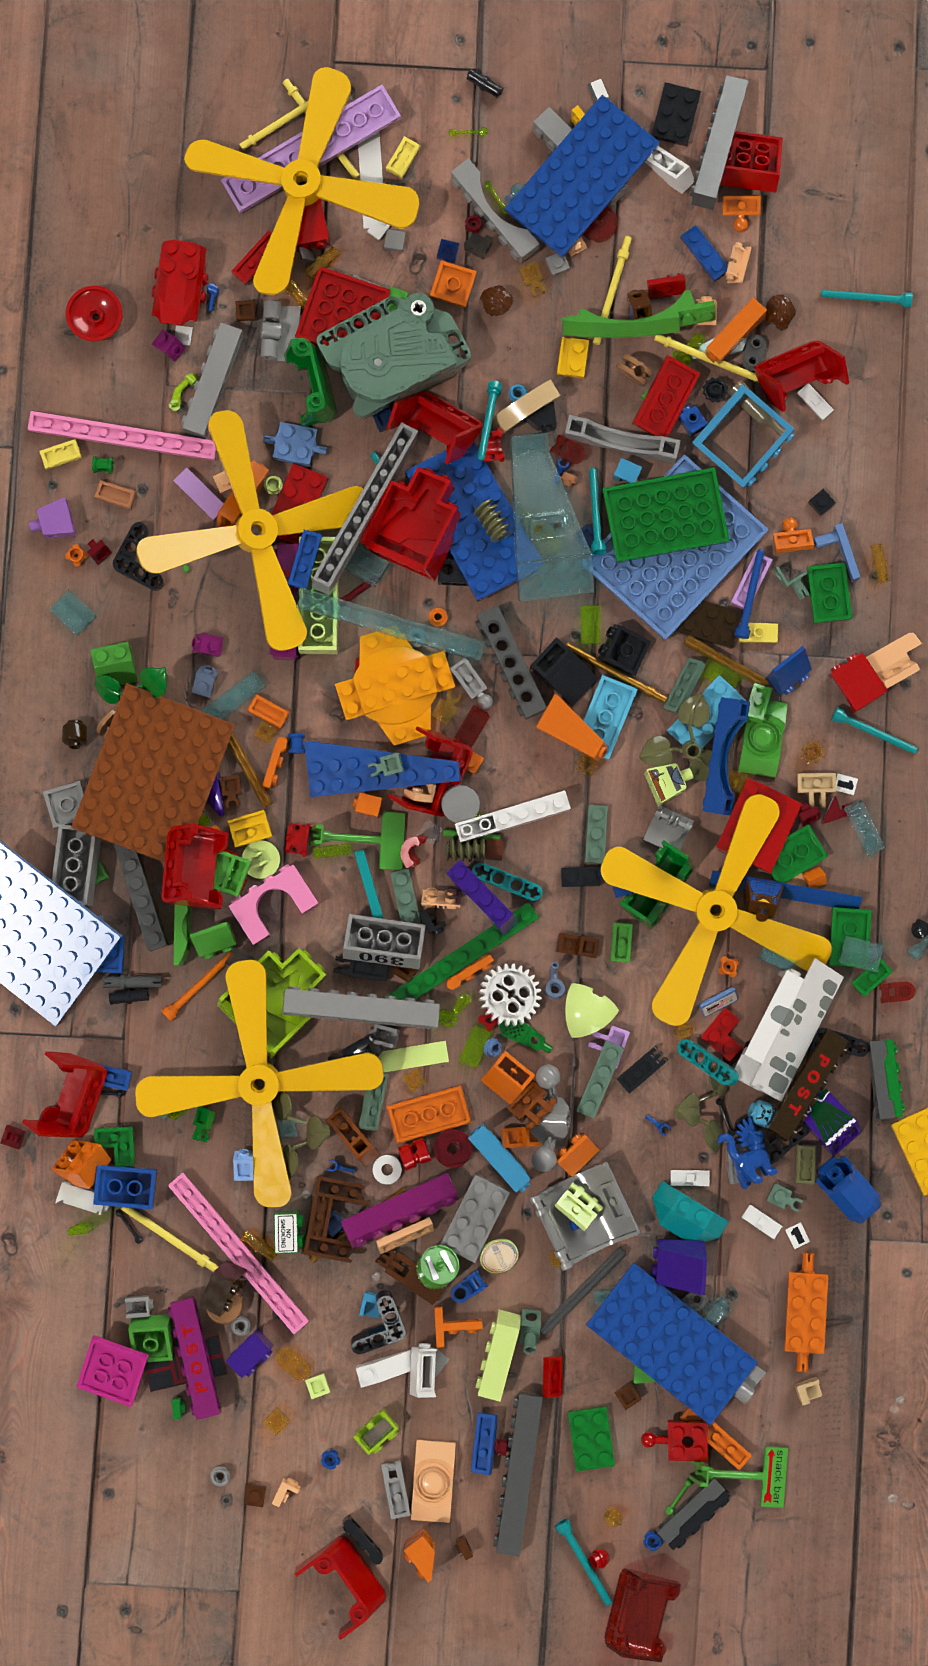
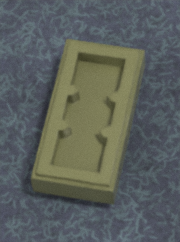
M796 1144L794 1183L815 1185L816 1146Z

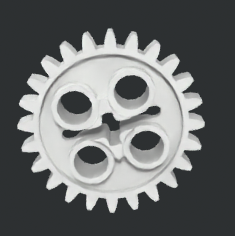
M504 964L503 970L500 966H497L496 972L490 970L491 977L488 975L484 977L487 982H482L480 985L484 989L479 990V993L484 995L479 998V1001L485 1002L481 1008L488 1009L485 1015L491 1013V1021L498 1018V1024L505 1021V1026H508L510 1022H512L513 1026H516L517 1020L520 1024H523L524 1018L530 1020L529 1013L532 1015L536 1014L533 1008H539L540 1005L536 1001L542 999V997L537 996L541 989L535 988L539 982L532 981L535 975L529 977V969L522 972V966L515 969V964H512L510 968H508L507 964ZM505 977L512 980V986L504 984ZM520 989L527 991L528 996L526 998L520 996ZM511 991L513 994L512 997L509 999L507 996L508 993ZM494 992L499 993L501 1001H495L492 994ZM509 1004L516 1006V1013H511L508 1010Z

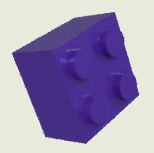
M257 1328L229 1355L226 1362L241 1378L245 1375L249 1377L257 1369L259 1361L263 1363L269 1358L272 1353L271 1348L273 1344Z

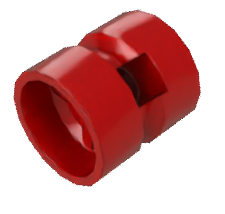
M423 1137L413 1141L412 1145L407 1143L398 1147L406 1171L417 1167V1163L425 1164L432 1161Z

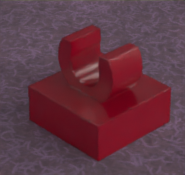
M92 539L88 543L91 549L87 553L97 565L112 554L102 540L96 543Z
M807 802L803 803L800 809L801 813H799L801 826L804 827L820 820V811L817 806L810 808Z
M6 1125L0 1144L19 1150L26 1131Z

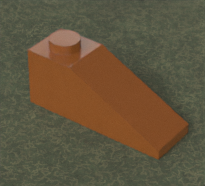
M341 1107L326 1119L364 1166L367 1167L380 1155L371 1141Z

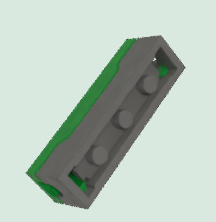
M893 1039L867 1041L869 1045L868 1058L876 1119L903 1117L905 1104L900 1097L903 1088L901 1081H898L897 1073H900L899 1062H896L895 1054H897L896 1042L893 1043Z

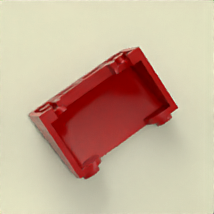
M195 823L174 826L169 830L161 893L164 902L215 910L222 909V893L213 889L217 853H221L227 848L228 832Z

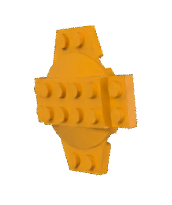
M393 626L360 636L359 667L353 679L336 683L335 687L346 721L366 716L370 720L376 721L393 746L426 737L415 730L416 727L431 730V704L437 693L453 689L455 684L444 651L426 656L414 650L399 628Z

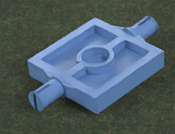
M280 422L279 430L275 437L264 434L263 443L274 444L273 460L310 467L315 453L327 454V447L316 444L318 430L314 428Z

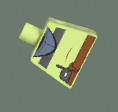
M676 763L650 768L644 773L658 807L683 793L687 788L685 782L693 779L690 768L680 771Z

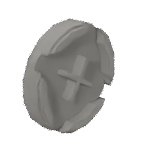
M460 784L450 787L444 793L441 801L443 813L449 820L455 823L474 818L480 806L479 797L476 792L469 786Z

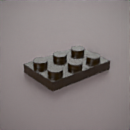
M703 600L678 627L677 633L685 636L690 635L696 639L732 649L735 640V628L738 627L743 612Z

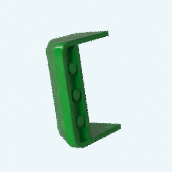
M663 840V848L660 847L655 854V866L685 883L694 869L690 857ZM637 893L627 894L623 901L619 903L623 910L650 930L656 925L670 905L669 903Z

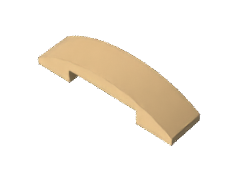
M550 379L496 414L492 419V429L495 431L497 428H500L503 435L516 424L560 397L561 395L552 380Z

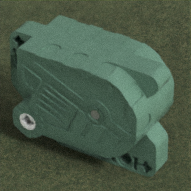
M423 293L411 294L406 300L393 296L388 297L322 332L317 337L318 349L327 366L332 370L342 373L343 385L350 398L354 401V416L359 420H365L388 407L393 408L395 401L417 392L427 391L438 383L452 378L455 375V371L469 364L471 358V351L452 316L447 312L434 309L432 300ZM390 304L398 306L395 311H390L387 307ZM376 312L381 317L378 320H374L371 318V314ZM361 321L364 323V327L357 329L354 327V324ZM344 330L348 334L346 337L340 338L337 333ZM450 336H456L458 338V341L456 343H451L448 341V338ZM325 340L326 342H329V345L326 346L322 343V341ZM459 347H460V352H461V354H462V355H465V354H466L465 359H463L462 357L459 358V351H458V348H459Z

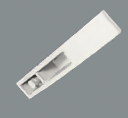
M564 790L456 823L455 827L460 842H464L569 811L571 808Z

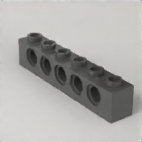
M498 605L478 614V620L475 623L479 631H483L486 636L483 639L487 648H491L494 653L491 656L495 665H500L501 678L504 683L508 682L510 686L508 692L512 700L516 699L519 705L516 709L520 717L524 716L525 720L544 712L547 707ZM496 625L499 631L496 634H492L488 628ZM504 642L507 645V649L500 651L496 647L497 644ZM512 659L515 661V666L508 668L505 666V661ZM520 676L524 682L521 685H516L513 682V678ZM522 694H530L532 700L530 702L522 701Z

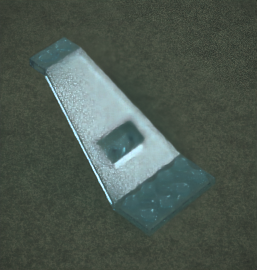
M548 432L510 436L515 557L519 601L594 592L592 554L549 452ZM555 523H559V527L557 529H554ZM537 525L541 526L539 531H535Z

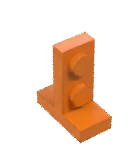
M443 1305L435 1306L437 1348L445 1346L444 1331H448V1334H459V1330H467V1333H478L479 1329H483L482 1319L443 1321Z

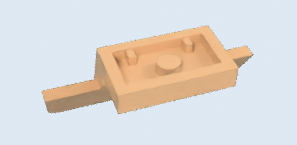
M908 633L866 658L885 687L889 688L920 670L918 664L910 660L907 652L922 643L914 633Z

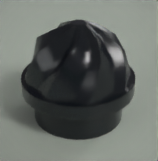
M917 919L912 924L911 932L915 938L922 939L928 935V923Z

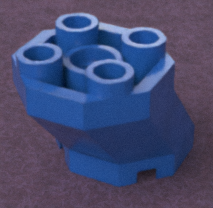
M841 1156L842 1159L838 1160L836 1157L830 1158L819 1168L818 1173L820 1177L819 1179L816 1178V1183L851 1222H857L858 1224L865 1222L881 1207V1196L845 1156Z

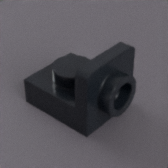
M426 909L419 912L424 925H426L428 934L433 933V935H437L444 931L445 922L436 926L433 925L436 921L432 912L428 913Z

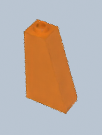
M753 297L706 347L707 358L713 363L716 361L720 364L765 319L767 309Z
M252 460L251 467L258 496L265 480L268 478L269 469L262 463H256ZM233 491L218 511L217 528L234 526L236 521L242 516Z
M554 694L536 727L541 732L599 762L600 758L603 759L606 755L608 745L557 694Z

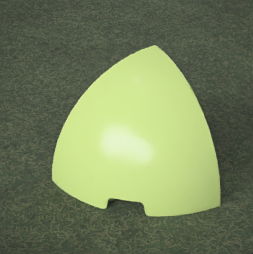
M572 983L567 994L565 1006L566 1023L571 1037H584L599 1031L614 1019L619 1009L605 995L599 997L592 992L593 988Z

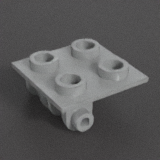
M659 806L643 840L662 848V842L665 840L678 850H681L694 821L663 806Z

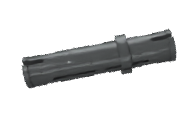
M124 974L117 977L103 976V989L162 988V975L125 976Z

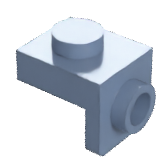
M200 666L196 672L192 693L210 698L219 671L211 666Z

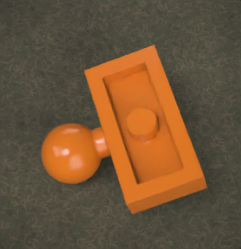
M723 196L722 215H737V219L733 223L734 229L737 232L746 231L748 221L745 219V215H760L761 196Z
M792 517L786 518L782 524L786 532L773 533L775 552L783 553L813 549L814 542L811 529L796 530L798 526L797 521Z

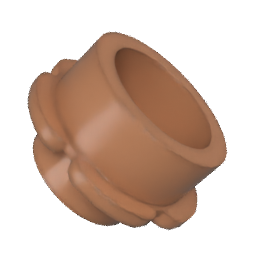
M563 472L562 477H559L562 480L561 484L572 488V485L577 484V477L567 472Z

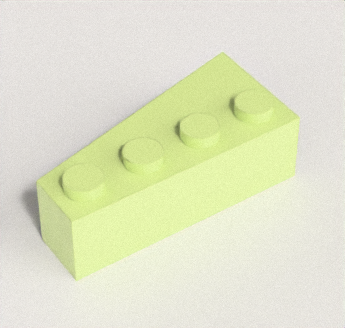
M498 1310L496 1322H492L490 1334H492L491 1341H487L485 1352H488L487 1358H483L480 1370H483L482 1377L478 1376L475 1388L479 1389L478 1396L501 1402L520 1330L521 1315Z

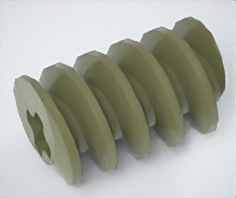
M489 499L478 506L474 515L479 517V523H483L482 528L484 530L487 529L486 534L491 536L490 541L497 542L510 536L513 530L506 531L509 524H502L505 521V517L498 518L502 512H495L494 510L498 506L496 504L491 506L490 504L494 499Z
M451 837L449 842H446V861H449L450 856H452L453 861H456L458 856H460L462 862H464L466 856L469 862H472L473 857H475L476 862H479L481 857L484 860V838L478 844L476 838L473 839L472 843L469 840L462 843L458 838L455 843L454 838Z

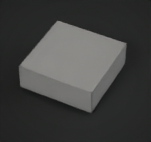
M387 229L384 249L403 252L406 232Z

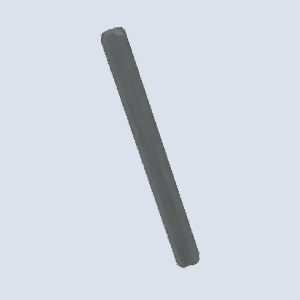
M618 1247L541 1325L540 1332L546 1336L626 1256V1252L621 1247Z

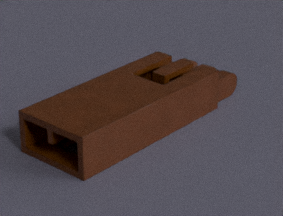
M392 1249L387 1251L390 1253L389 1255L385 1253L380 1254L386 1260L383 1262L377 1258L375 1262L386 1269L385 1273L431 1305L435 1303L445 1286L440 1289L425 1287L420 1282V1279H418L416 1272L417 1263L400 1251L396 1252ZM399 1261L410 1268L406 1275L401 1273L405 1267L400 1265Z

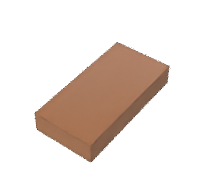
M100 480L94 498L131 510L137 492Z

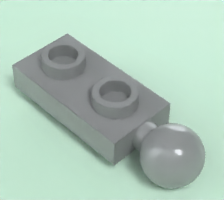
M466 658L450 668L471 700L477 697L479 707L484 710L492 706V697L483 693L488 688Z

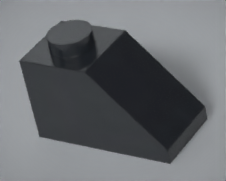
M554 402L543 406L525 418L524 421L537 431L541 430L544 433L553 431V429H556Z

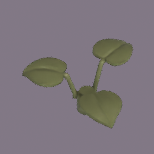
M696 694L690 696L680 705L678 710L679 721L688 724L690 740L686 741L680 749L670 748L669 740L663 736L650 738L639 755V758L645 764L654 767L668 765L673 760L671 751L684 753L692 759L689 763V768L692 771L693 777L701 781L707 780L712 750L703 749L701 751L700 746L695 743L691 728L692 725L695 727L703 726L709 719L710 709L704 695Z
M717 1063L711 1068L713 1073L718 1069ZM709 1075V1084L713 1092L701 1098H698L695 1093L688 1094L680 1104L675 1106L674 1114L678 1120L684 1119L692 1127L697 1126L698 1123L705 1124L706 1127L703 1131L704 1139L710 1150L717 1154L721 1145L718 1144L717 1139L722 1134V1129L716 1120L708 1122L700 1119L699 1102L716 1094L718 1097H723L728 1086L721 1084Z
M279 1091L274 1104L277 1118L280 1121H285L287 1118V1120L307 1125V1141L294 1145L292 1148L287 1144L282 1149L288 1176L291 1179L295 1176L299 1167V1158L295 1150L307 1144L310 1149H317L329 1138L330 1129L327 1124H322L316 1116L310 1117L308 1122L291 1117L292 1103L286 1091Z

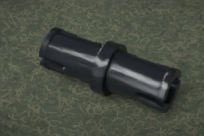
M471 69L467 74L466 79L476 84L480 90H485L497 99L501 96L504 88L491 81L490 77L483 76L474 69Z
M147 988L133 991L126 989L124 992L109 993L110 1005L149 1001V990Z

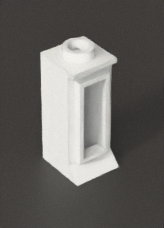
M67 1181L62 1182L55 1202L64 1200L63 1203L93 1213L99 1212V1215H102L104 1211L107 1212L109 1206L93 1205L95 1190L76 1187Z
M419 1343L418 1347H412L410 1395L418 1398L436 1397L434 1388L437 1349L430 1347L429 1343ZM424 1356H425V1379H424V1387H422V1382H423V1358H424Z

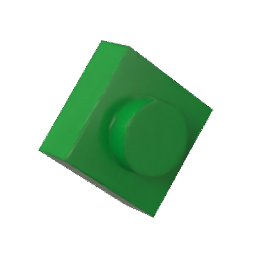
M176 1396L172 1399L173 1420L181 1419L183 1413H186V1402L182 1401V1396Z

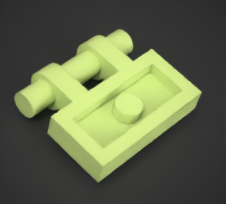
M573 1182L569 1189L574 1194L566 1190L554 1206L585 1231L597 1216L592 1211V1208L599 1213L603 1206L598 1203L595 1197L589 1196L582 1186L579 1187ZM580 1197V1198H581L583 1201H585L588 1205L586 1206V1205H585L582 1201H580L578 1198Z

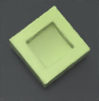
M324 1373L305 1380L311 1399L331 1392Z

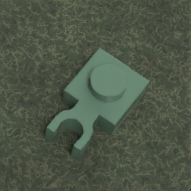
M400 753L380 757V764H368L370 768L374 766L377 768L375 773L370 774L371 777L378 776L381 772L384 773L385 777L404 772Z
M773 1183L766 1198V1201L782 1209H785L786 1204H788L796 1212L799 1210L794 1208L793 1203L795 1201L803 1203V1200L799 1198H791L792 1191L776 1183Z

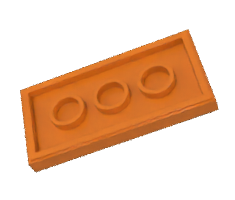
M461 1085L387 1106L397 1144L471 1123Z

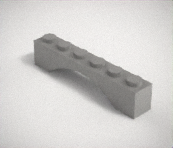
M469 158L451 171L450 181L452 185L463 192L462 196L465 201L472 203L476 214L486 220V225L491 232H496L499 242L510 249L509 253L514 260L518 259L522 264L539 250L538 241L528 229L519 228L507 223L491 209L482 192L480 171Z
M569 415L564 439L671 464H675L681 441L663 436L624 432Z

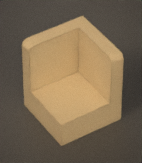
M817 1377L794 1384L802 1406L810 1404L809 1400L822 1396L819 1386L820 1382Z

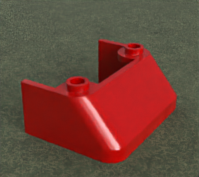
M821 341L808 342L761 362L754 367L756 377L768 402L782 412L786 411V393L817 380L823 384H830L838 379L845 385L850 384L845 356Z
M422 391L395 401L386 429L396 428L402 422L416 430H422L447 445L445 463L449 464L464 457L480 433L483 424L478 419L433 393Z
M417 726L415 730L427 736L426 747L433 751L430 758L459 761L461 781L436 783L432 803L413 801L407 797L389 794L388 798L406 809L442 817L445 816L441 807L442 797L450 787L461 784L472 758L473 750L470 746L439 732ZM409 786L406 789H413V786Z
M46 1051L45 1056L56 1063L61 1071L67 1072L57 1105L45 1108L39 1120L23 1119L22 1123L38 1136L80 1138L89 1129L107 1076V1070L96 1062L72 1053Z
M338 1536L299 1564L294 1573L298 1577L311 1566H314L316 1571L323 1575L329 1574L335 1569L351 1591L357 1602L349 1610L351 1621L339 1630L338 1638L340 1640L366 1622L386 1599L384 1587L354 1544L346 1536Z

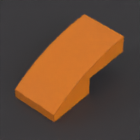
M526 1126L501 1128L503 1148L542 1145Z

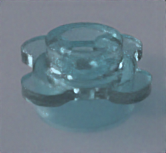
M279 1120V1136L281 1138L286 1136L295 1138L298 1135L296 1131L297 1122Z

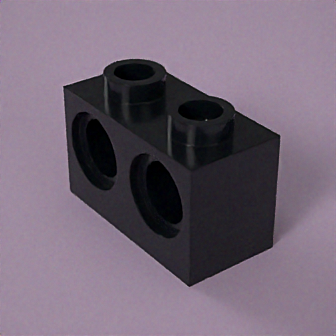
M447 556L438 574V585L468 586L455 560ZM451 567L453 572L446 575L443 573V569Z

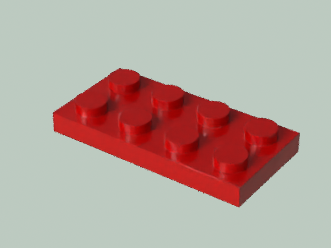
M666 355L632 424L653 436L668 437L700 373L675 358Z
M293 463L271 515L319 499L326 486L328 477ZM302 533L277 536L276 538L289 544H299V537L302 536Z

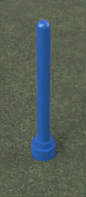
M763 549L757 550L741 623L735 628L734 636L741 639H749L750 636L748 623L764 557Z

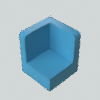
M621 458L613 475V480L620 482L622 479L629 483L636 482L642 467Z
M365 1291L359 1316L363 1317V1315L379 1318L380 1313L375 1299L377 1293Z

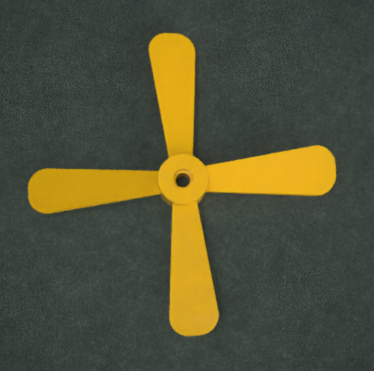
M329 67L320 68L313 75L298 160L290 162L284 168L208 140L193 142L188 147L184 157L187 167L194 172L283 186L287 199L253 278L255 289L261 294L278 295L287 289L290 282L304 207L313 204L319 198L398 229L410 227L417 218L419 198L417 193L410 187L323 176L320 174L318 166L351 93V84L348 77L344 73ZM302 181L307 182L304 185H298Z
M230 410L215 412L209 418L208 430L242 516L236 521L234 526L146 537L137 545L136 554L144 570L149 573L159 574L238 545L241 549L250 552L252 555L268 645L277 651L296 648L304 642L307 629L276 557L272 543L277 536L303 533V530L315 532L342 528L363 488L352 486L271 515L268 511L259 508L242 419L238 414ZM251 528H257L259 535H254Z
M755 794L745 801L715 888L700 892L624 847L611 848L604 856L600 871L605 882L615 887L694 911L699 921L652 1000L653 1013L659 1020L667 1024L679 1026L690 1018L718 931L731 927L806 971L809 970L814 958L826 965L831 956L832 946L825 937L771 919L760 922L756 919L755 914L737 909L736 902L732 898L778 820L779 807L773 799L761 794ZM713 905L720 906V911L717 914L711 913Z
M243 960L233 963L228 968L225 978L245 1058V1070L241 1075L148 1076L143 1078L136 1087V1106L144 1116L155 1117L242 1097L247 1103L252 1105L254 1196L265 1207H281L290 1200L292 1189L271 1101L279 1091L373 1090L380 1086L383 1081V1065L375 1054L361 1053L278 1072L273 1065L267 1063L266 970L256 960ZM262 1079L265 1086L262 1088L257 1087L255 1080Z

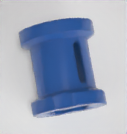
M304 733L288 734V738H290L289 754L305 753L303 747Z

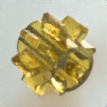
M807 741L808 747H801V750L804 751L801 758L806 757L808 759L807 764L811 760H814L817 764L819 762L817 757L823 758L825 756L821 753L824 746L820 747L818 741L814 744ZM814 748V752L817 754L811 756V752L808 750Z
M580 754L581 760L574 762L579 765L576 772H583L582 777L586 773L592 776V768L598 769V766L594 765L595 760L588 756L583 757ZM585 760L589 761V765H591V767L584 769V765H582L581 763H584Z

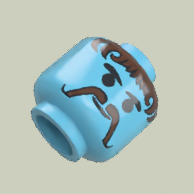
M757 1100L751 1103L748 1109V1117L751 1118L753 1124L766 1128L776 1111V1107L774 1104L764 1100Z

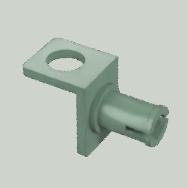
M778 566L772 568L781 586H792L799 600L810 594L801 580L803 576L808 574L807 571H803L787 581Z
M522 1309L519 1343L524 1344L523 1351L526 1354L535 1353V1345L539 1344L541 1329L540 1310ZM534 1315L537 1319L529 1321L526 1319V1316Z

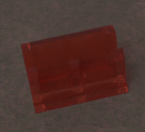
M473 705L454 739L472 748L490 718L488 713L481 711L479 707Z

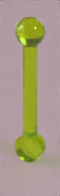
M482 127L481 130L450 129L449 135L481 134L485 136L488 130L486 127Z
M486 181L485 188L491 191L502 207V212L508 214L505 211L506 206L493 189L492 182Z

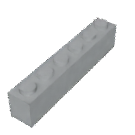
M550 107L533 121V133L537 138H542L552 152L572 130ZM627 184L608 204L610 207L627 192Z
M220 323L219 328L216 327L213 335L214 343L207 350V362L202 364L201 378L196 381L194 386L195 395L193 398H190L188 414L183 416L181 422L185 433L202 439L207 438L209 418L217 411L244 337L241 329L224 323Z

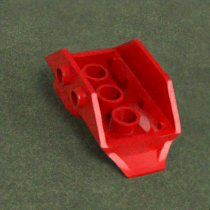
M168 240L162 243L159 267L155 268L154 278L157 280L156 286L152 287L154 301L151 315L157 317L160 323L182 326L187 321H197L202 303L205 304L206 292H204V285H208L209 275L206 274L207 249L193 242Z

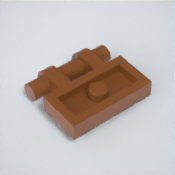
M532 1081L509 1105L507 1110L521 1123L526 1118H529L530 1121L525 1126L531 1131L535 1126H539L542 1122L541 1119L547 1113L550 1114L554 1110L553 1107L557 1104V1101L551 1097L546 1102L544 1099L548 1096V1093ZM540 1105L542 1108L536 1114H533L532 1112Z

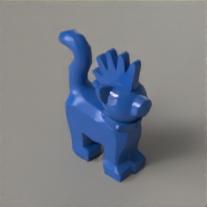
M750 1117L747 1118V1121L745 1119L742 1120L743 1126L737 1124L740 1131H735L741 1137L736 1139L741 1142L739 1147L748 1146L749 1151L739 1154L736 1150L735 1140L730 1134L723 1133L717 1139L718 1144L724 1141L727 1142V1151L733 1160L737 1178L742 1189L748 1188L751 1185V1181L755 1184L763 1181L762 1176H758L755 1169L758 1167L764 1176H773L778 1173V1170L770 1164L769 1154L763 1143L764 1133L761 1130L755 1131Z

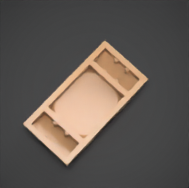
M417 1440L411 1520L450 1523L456 1442Z

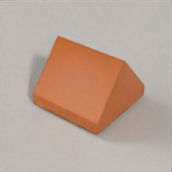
M820 866L802 873L804 881L809 888L816 889L827 884L826 874Z

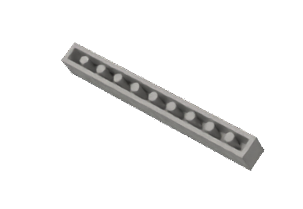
M401 422L312 579V588L330 596L356 550L360 538L390 480L395 481L417 442L418 430Z

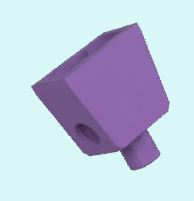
M65 497L37 509L39 519L29 521L31 532L42 530L43 536L46 539L77 536L69 503Z

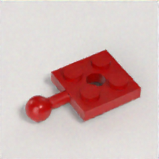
M668 1420V1436H655L652 1432H645L641 1436V1443L646 1448H651L655 1444H668V1461L708 1462L707 1422L704 1420ZM689 1436L694 1442L691 1445H686L682 1439Z

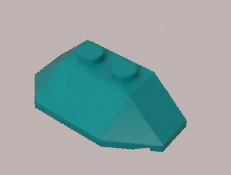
M664 1181L660 1183L652 1197L659 1225L683 1240L707 1242L718 1239L729 1222Z

